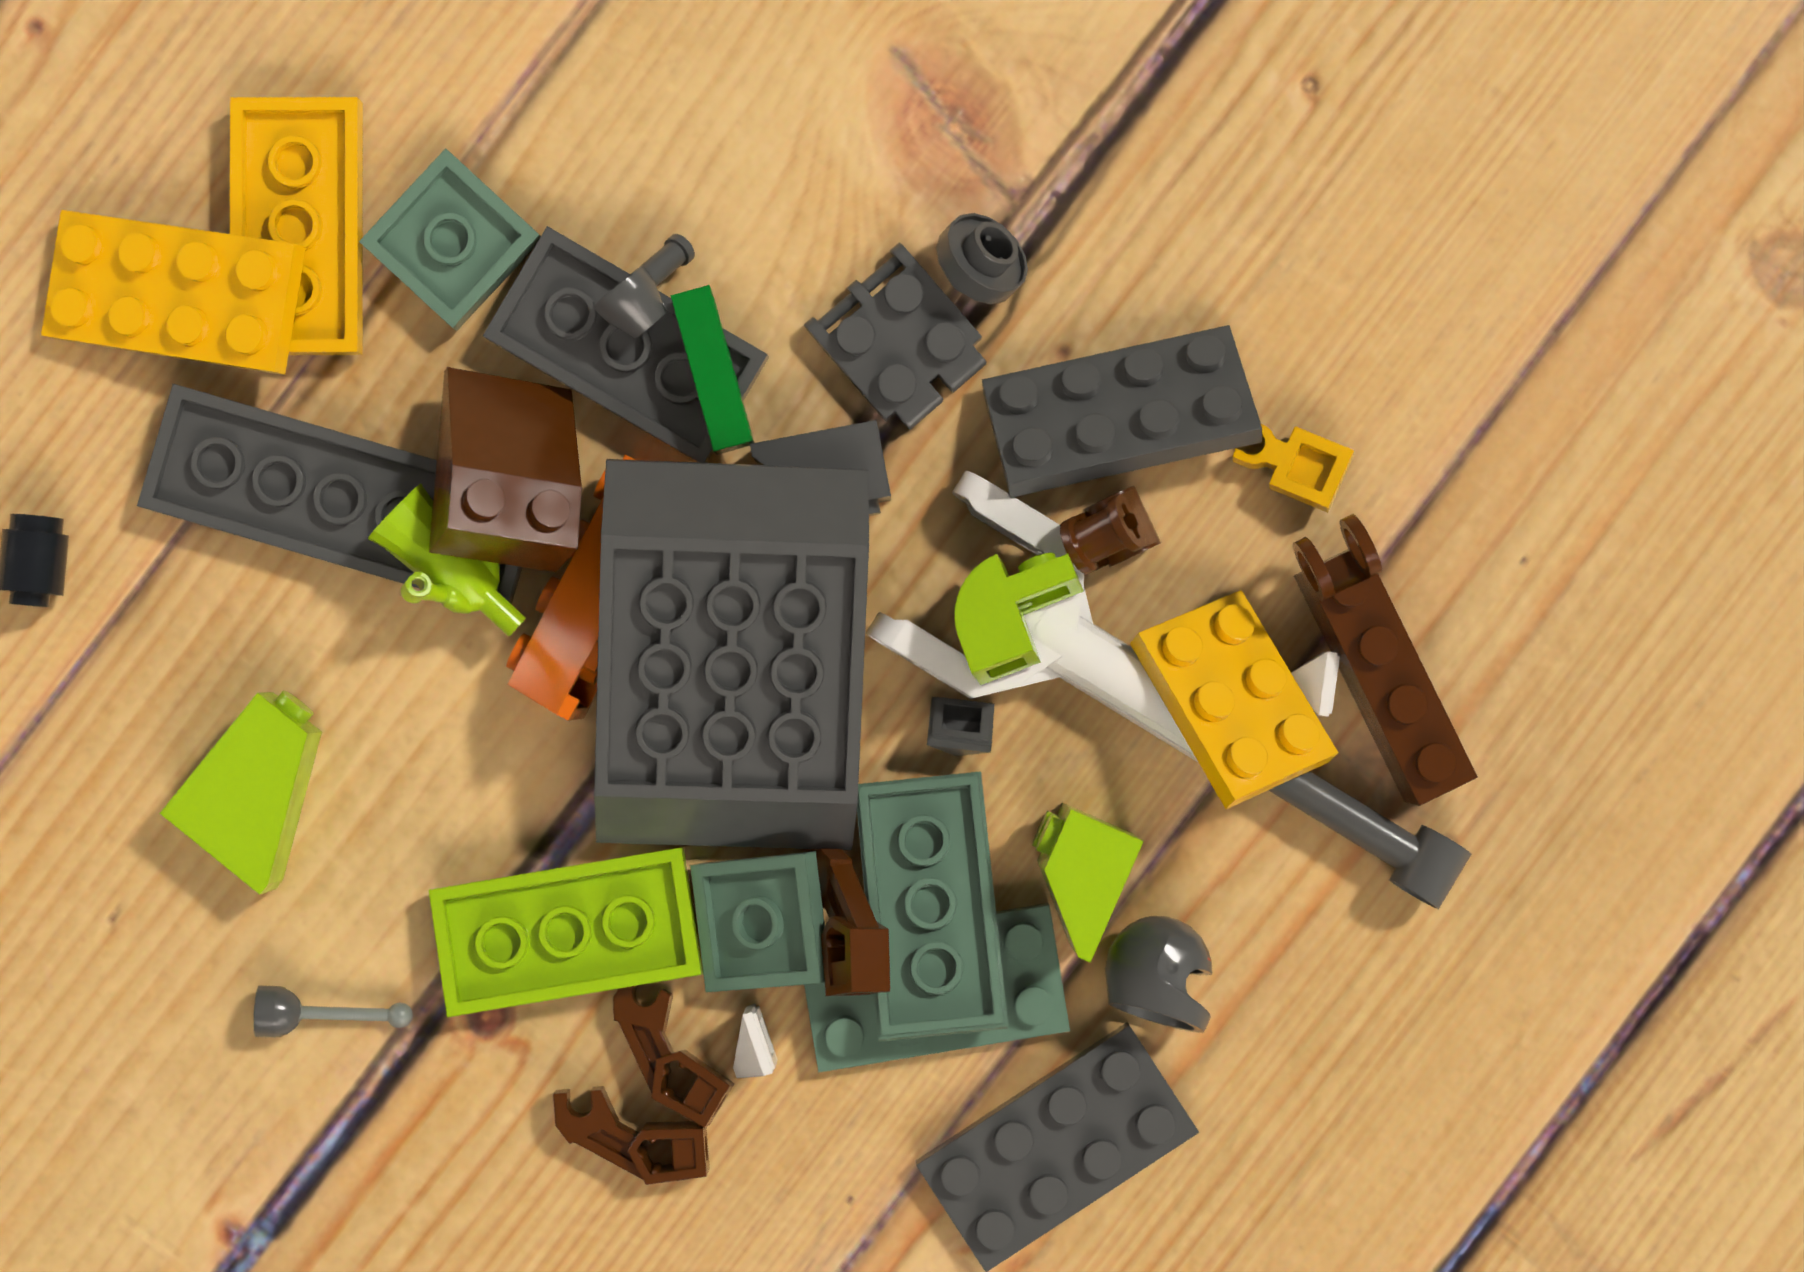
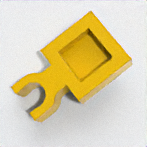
M1261 424L1262 440L1265 446L1260 453L1250 455L1237 448L1235 449L1232 456L1233 462L1250 469L1268 467L1275 470L1269 482V489L1327 513L1354 456V450L1296 426L1288 442H1283L1276 439L1273 432L1263 424Z

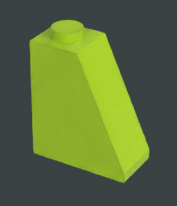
M284 690L279 696L274 692L257 693L159 813L259 895L275 890L284 879L322 731L309 722V719L314 714L311 709L298 698Z

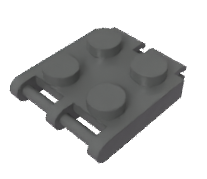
M899 242L890 250L893 257L862 283L858 280L851 283L847 287L850 294L818 321L814 317L809 319L804 324V327L885 421L896 414L907 428L911 430L944 400L930 383L939 377L948 389L954 393L982 369L987 362L974 347L982 339V336L909 251ZM900 266L904 269L900 274L894 276L873 297L869 294ZM857 303L861 306L851 316L845 318L836 329H834L830 334H828L826 330L829 327H831L836 321H838L843 315H845L850 309H852Z

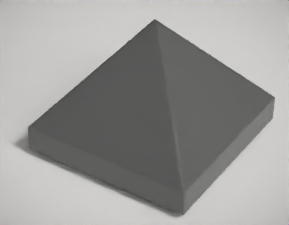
M932 697L927 745L954 756L991 753L994 704Z

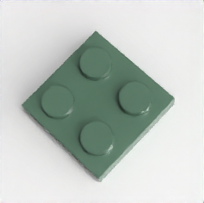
M445 148L359 242L446 323L458 331L535 248L541 236Z
M816 851L690 865L706 992L825 982L821 933L825 928Z

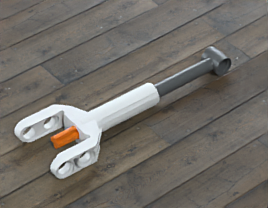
M970 471L964 472L952 493L967 505L972 516L1036 555L1055 553L1057 558L1067 554L1061 540L1060 525L1019 499L1015 497L1010 498L1009 493ZM1076 567L1075 570L1084 592L1024 615L1041 663L984 685H980L972 675L964 654L908 620H894L878 612L866 632L869 637L969 699L1061 678L1197 761L1132 647L1093 624L1084 588V574ZM1310 771L1268 790L1396 868L1389 881L1436 909L1440 908L1472 855L1456 842L1427 826L1421 825L1417 834L1413 835Z

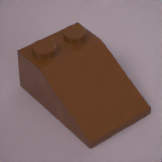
M447 367L444 371L429 553L557 572L578 549L582 483L572 389Z

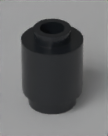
M10 514L9 529H2L0 547V591L10 592L9 604L49 607L50 595L64 596L69 535L63 534L64 519L38 515Z

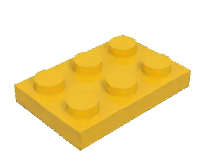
M1242 590L1141 631L1130 642L1132 649L1225 809L1329 763L1339 753Z

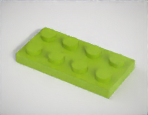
M682 847L429 890L447 1017L703 975L684 848Z

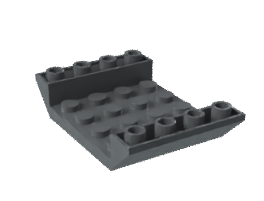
M621 459L606 460L599 594L594 787L596 843L852 850L858 805L869 560L868 469Z

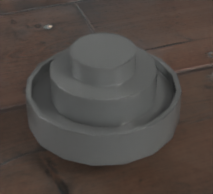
M976 213L960 215L939 236L936 250L938 262L943 272L957 291L973 300L987 304L1005 302L1025 282L1028 267L1024 251L1017 239L1003 225L992 218Z

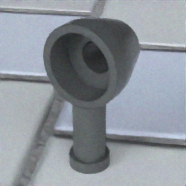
M680 234L670 236L658 252L593 305L594 309L608 323L636 339L666 314L657 286L677 268L686 266L694 259L695 252L691 243Z

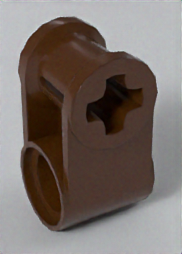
M1135 486L1126 488L1083 509L1084 513L1071 517L1060 524V535L1065 551L1069 554L1075 567L1083 574H1089L1107 565L1112 567L1161 543Z

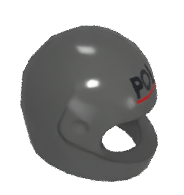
M1148 916L1129 924L1117 935L1108 949L1105 974L1109 1005L1128 1014L1185 1031L1203 1033L1211 1015L1201 1004L1191 998L1186 990V979L1189 974L1212 975V960L1202 937L1191 926L1167 916Z

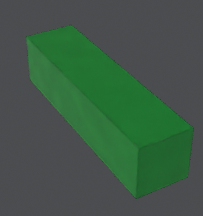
M710 285L670 295L713 451L718 455L750 446L751 443L755 442Z

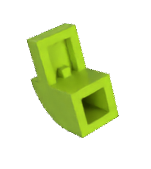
M1044 553L1022 562L1018 566L1020 572L1011 576L1008 575L1006 567L998 554H995L981 562L965 579L955 604V627L970 671L980 685L1041 663L1024 615L1084 592L1069 554L1057 558L1055 553Z

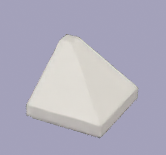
M756 1004L747 1006L742 1016L733 1065L736 1078L761 1077L772 1074L778 1059L760 1007H756Z

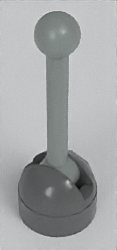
M259 985L254 1005L255 1037H282L294 1030L302 1019L388 1021L395 1028H404L412 1021L413 1012L410 1006L405 1003H395L389 1009L302 1006L298 997L285 987Z

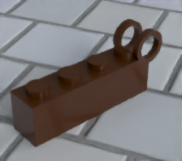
M1351 514L1339 521L1343 538L1348 547L1347 550L1323 561L1317 549L1307 537L1293 543V550L1302 572L1294 575V578L1330 651L1336 652L1337 656H1340L1339 670L1404 802L1421 806L1478 778L1379 577V573L1382 572V565L1373 541L1358 517Z

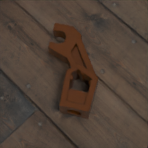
M842 849L813 850L816 851L823 909H826L829 920L821 933L826 996H864L890 992L889 929L876 921L853 868L852 859Z
M638 986L618 989L613 996L614 1021H618L652 1093L651 1099L704 1128L709 1126L734 1086V1083L687 1050L674 1053L665 1033L673 999L672 993L666 989H661L655 1002L650 1006H644L636 998ZM678 1061L681 1069L688 1068L698 1075L697 1080L684 1100L674 1095L673 1089H667L668 1075L671 1073L670 1062Z
M604 1086L591 1089L592 1109L586 1113H579L571 1107L570 1089L556 1090L553 1093L555 1126L569 1144L576 1143L641 1178L646 1185L707 1177L710 1169L707 1127L704 1128L693 1121L646 1122L640 1132H637L619 1122V1118ZM657 1139H672L673 1164L662 1165V1163L657 1162L654 1165L647 1153V1147L642 1144L643 1140L655 1143Z

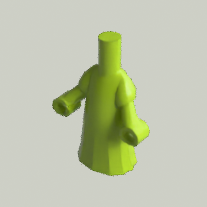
M420 483L381 521L368 536V539L385 548L414 572L401 587V596L405 601L409 603H419L422 600L440 602L445 608L455 613L468 614L480 610L509 637L526 617L498 592L500 583L499 563L429 553L433 500ZM412 584L417 585L420 591L414 590Z

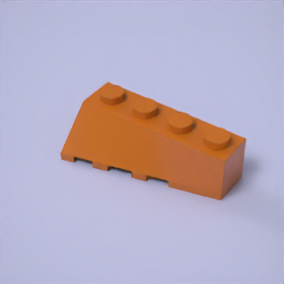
M624 455V457H623L622 460H635V459H633V458H631V457H629V456H627V455ZM605 470L593 495L601 500L590 523L582 519L580 520L578 549L571 556L572 559L561 580L552 576L547 582L535 608L543 616L532 637L525 633L520 636L506 664L507 668L514 671L507 685L568 721L584 719L597 694L600 556Z

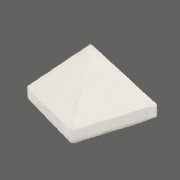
M1322 652L1291 672L1317 716L1329 717V714H1332L1340 656H1337L1336 652Z

